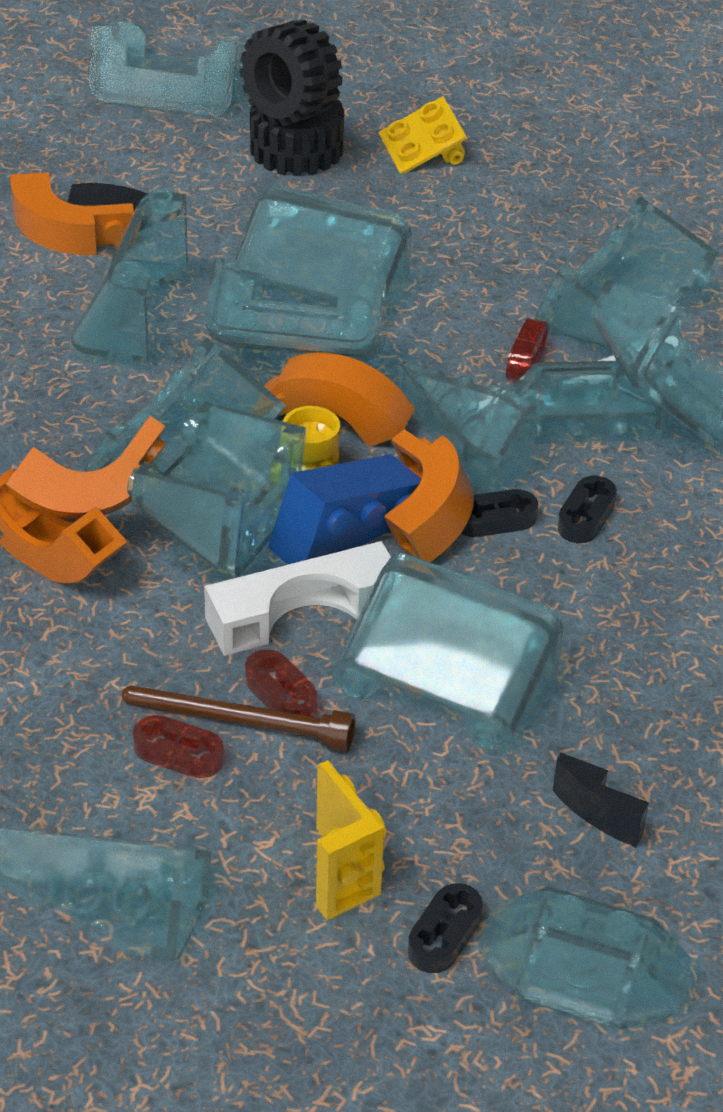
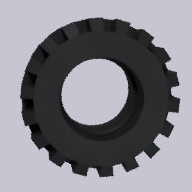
M306 20L290 21L255 32L252 35V39L247 40L244 45L246 52L241 53L240 61L243 63V68H240V77L244 79L245 85H242L244 93H248L250 97L249 103L252 108L257 107L258 114L263 119L268 118L272 124L290 125L324 114L325 111L330 110L334 106L333 101L337 100L340 95L338 86L342 85L343 77L339 75V69H342L341 60H337L335 54L338 50L335 44L331 45L329 43L330 36L325 31L319 32L318 25L314 23L307 24Z
M338 99L334 100V106L330 110L325 111L324 114L284 126L281 123L277 125L272 124L268 118L263 119L258 114V108H252L251 106L250 153L254 157V161L258 164L264 163V168L269 171L275 168L278 174L286 175L287 172H293V176H302V172H308L309 175L317 174L318 169L322 171L330 169L331 164L336 165L343 155V104Z

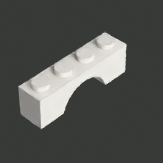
M382 541L206 585L204 586L205 619L225 656L269 644L270 632L274 623L282 615L295 608L308 605H325L340 609L356 620L399 610L402 605L403 577Z

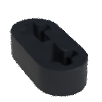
M593 475L584 477L577 483L560 509L557 529L563 539L579 544L590 542L598 535L615 505L617 489L610 479ZM595 494L597 495L593 502L588 500V498L594 497ZM581 516L586 518V521L576 524Z
M521 489L474 495L471 516L461 534L469 537H483L529 529L537 520L538 500L532 493Z
M452 883L442 887L436 893L409 934L408 958L414 967L426 973H440L454 964L481 921L483 903L482 897L477 890L466 884ZM459 904L467 907V911L461 909L452 921L448 919L449 908L456 909ZM438 935L442 936L441 948L435 947L431 952L423 949L424 945L430 946L433 944Z

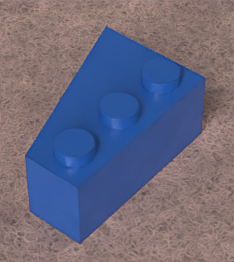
M392 454L291 473L268 548L289 565L362 546L390 531L384 516L415 491L421 478Z

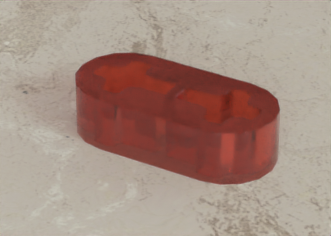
M532 318L525 320L509 354L506 378L524 383L529 382L545 349L549 333V322Z
M262 649L248 656L245 661V683L268 709L315 716L317 712V690L286 656L279 651ZM275 671V679L269 673ZM287 695H288L293 701L287 702ZM304 700V703H302V704H298V703H297V702H300V701Z
M160 715L147 716L139 720L134 726V752L145 762L195 778L211 777L217 774L223 767V740L209 730ZM157 735L164 737V739H156L154 743L147 741V739L154 740L157 737ZM203 750L210 752V754H209V753H204V754H202L200 758H197V757H194V756H193V755H199Z

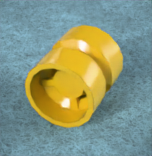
M303 406L293 409L286 414L283 419L282 472L287 480H289L290 474L294 472L339 464L340 420L335 413L323 407Z

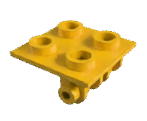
M444 96L426 103L419 110L401 120L394 121L387 128L378 132L400 174L411 171L439 154L442 155L447 163L450 162L452 165L460 164L465 155L461 142L468 139Z

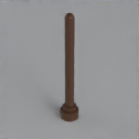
M132 685L127 686L122 692V699L128 705L318 737V742L326 744L328 750L345 753L349 752L355 733L356 716L355 713L334 710L332 714L324 713L319 718Z

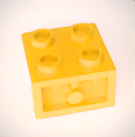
M326 760L317 765L316 829L322 835V838L317 839L316 907L328 921L381 895L382 872L385 870L383 841L386 837V827L379 813L375 809H368L357 796L356 789L350 778L345 774L340 775L332 764Z

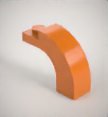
M49 172L10 175L15 223L27 238L38 245L67 254L97 255V245L135 243L133 203L98 206L75 205L61 200L53 193Z
M315 352L289 358L281 374L270 379L262 387L261 392L263 394L254 411L261 420L269 421L299 407H323L346 420L366 445L374 446L392 439L404 430L415 408L398 386L372 366L340 354Z
M150 415L119 458L110 465L95 471L81 472L67 469L33 446L6 482V489L10 494L31 508L54 517L79 519L95 506L104 515L115 512L134 501L152 483L153 474L141 465L144 461L152 465L165 448L167 442L161 439L165 433V425Z
M404 429L393 437L391 441L401 462L419 476L421 481L415 491L388 512L384 518L398 546L425 567L443 553L465 528L473 509L474 493L456 449L445 436L442 435L431 443L424 437L418 439Z
M12 468L0 476V531L3 533L0 544L14 558L49 580L58 583L78 582L117 554L127 543L126 539L97 506L74 523L68 522L59 517L37 511L10 494L5 484L15 472Z

